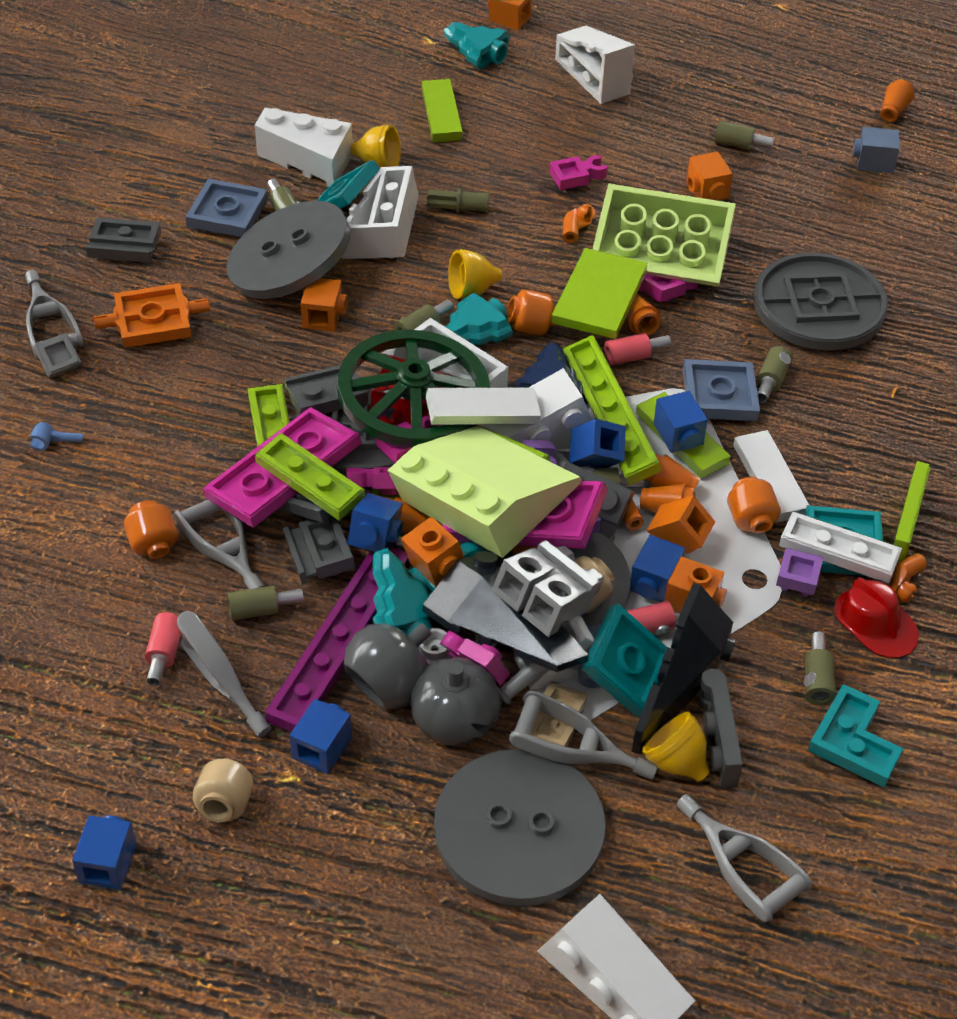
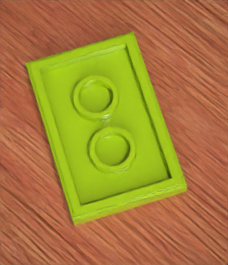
M584 248L552 313V323L616 339L647 273L648 263Z

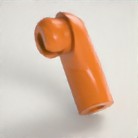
M583 204L580 208L573 209L565 215L563 219V240L566 243H575L578 240V231L592 223V219L596 215L593 206Z

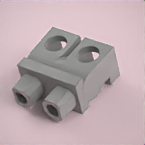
M546 540L539 543L537 549L532 548L503 560L492 591L517 612L524 609L522 616L546 636L550 637L558 632L562 622L567 619L572 620L576 616H581L587 612L593 597L599 592L604 577L594 568L584 570L575 563L574 553L564 545L556 548Z

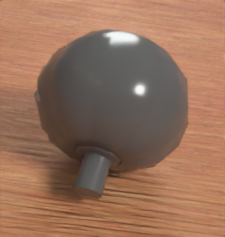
M387 623L367 625L354 634L345 648L344 669L359 689L384 710L403 709L410 705L412 689L428 666L427 659L419 646L432 633L423 623H420L409 635Z
M454 657L436 660L431 663L418 678L410 696L412 714L416 725L424 735L442 745L456 746L478 741L496 723L501 711V699L495 677L482 666L468 658Z

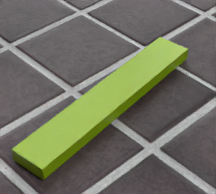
M594 335L562 349L567 356L570 367L575 370L576 379L582 382V391L595 418L626 426L624 461L618 463L628 486L661 472L660 463Z

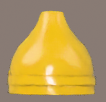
M393 125L373 127L358 141L351 144V154L360 158L365 163L374 160L379 168L396 167L399 165L401 143L398 131Z
M464 249L455 250L452 253L448 266V283L450 292L455 299L463 300L472 293L480 296L491 285L501 281V269L493 266L483 255Z
M690 712L681 713L668 721L652 735L643 747L642 753L646 756V759L660 770L669 774L687 776L699 782L710 772L706 761L705 734L697 719Z

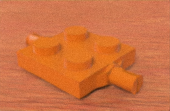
M180 283L113 293L115 299L114 313L93 316L96 330L116 327L121 334L123 347L127 348L191 337L190 314L210 312L208 298L188 301L182 293Z

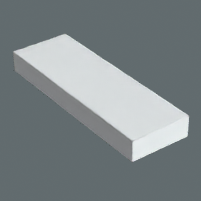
M428 388L426 393L431 425L538 424L541 418L534 388Z
M768 430L735 437L733 446L749 476L766 480L773 487L781 507L780 517L775 523L789 520L792 511L804 515L806 505L809 504Z
M793 511L779 543L781 547L823 557L825 562L886 583H890L902 548Z

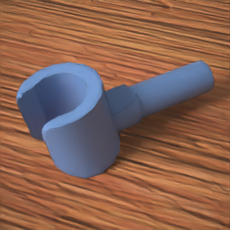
M45 422L38 423L30 434V437L33 438L30 443L31 447L39 451L46 450L51 441L83 443V434L54 431L53 427Z

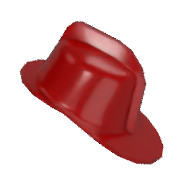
M859 577L854 581L850 590L843 592L836 599L834 612L837 620L876 655L886 658H901L909 655L917 647L919 639L917 625L899 606L897 594L889 585L881 581H866Z

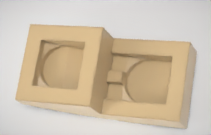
M552 682L549 683L543 693L572 707L581 714L588 699V693ZM539 711L531 735L550 743L568 747L575 729L559 719Z

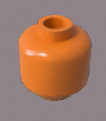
M523 289L517 296L511 297L507 309V321L512 323V327L516 332L543 336L547 333L550 326L555 327L556 325L552 323V313L555 309L553 298L547 293Z
M757 477L743 478L734 484L727 497V504L737 528L745 532L764 533L770 530L780 517L781 507L772 485L766 480L758 479Z
M154 500L135 504L130 508L129 514L124 519L123 526L134 553L138 555L148 556L150 559L164 557L178 540L179 533L171 511L167 506Z

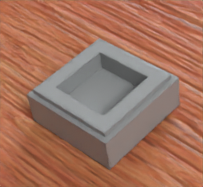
M67 332L34 345V350L49 379L81 366L82 362Z

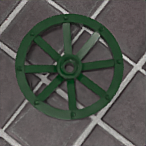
M395 330L372 336L359 343L347 354L339 369L337 391L343 411L359 429L378 440L390 444L414 447L477 426V424H455L423 429L422 399L426 398L428 388H437L436 386L445 388H490V381L487 371L479 358L456 340L423 330ZM406 347L407 360L400 362L380 352ZM418 348L433 350L444 355L426 362L419 359ZM364 361L391 371L390 373L352 379L354 373ZM458 362L469 373L472 380L435 372ZM395 385L369 412L358 403L353 394L356 391ZM401 397L410 400L411 429L394 426L379 419Z

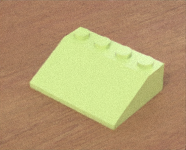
M608 183L593 250L647 262L646 275L719 287L733 225L735 203Z
M478 425L416 445L388 469L403 502L430 517L432 516L438 522L502 558L582 483L580 476Z

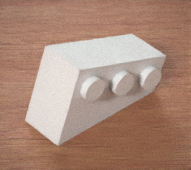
M412 166L381 167L363 190L364 197L359 204H353L349 209L350 215L347 221L350 225L351 236L342 259L405 257L418 201Z
M601 894L577 913L537 951L611 1019H678L695 1002L691 995Z

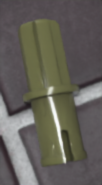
M458 188L457 192L429 190L427 192L426 204L432 208L456 209V213H460V211L488 213L489 192L461 191V188Z

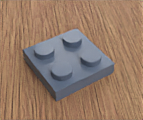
M208 178L185 216L186 226L241 237L255 224L268 200L267 189Z
M684 359L682 371L685 391L691 392L707 419L758 421L760 407L753 363Z

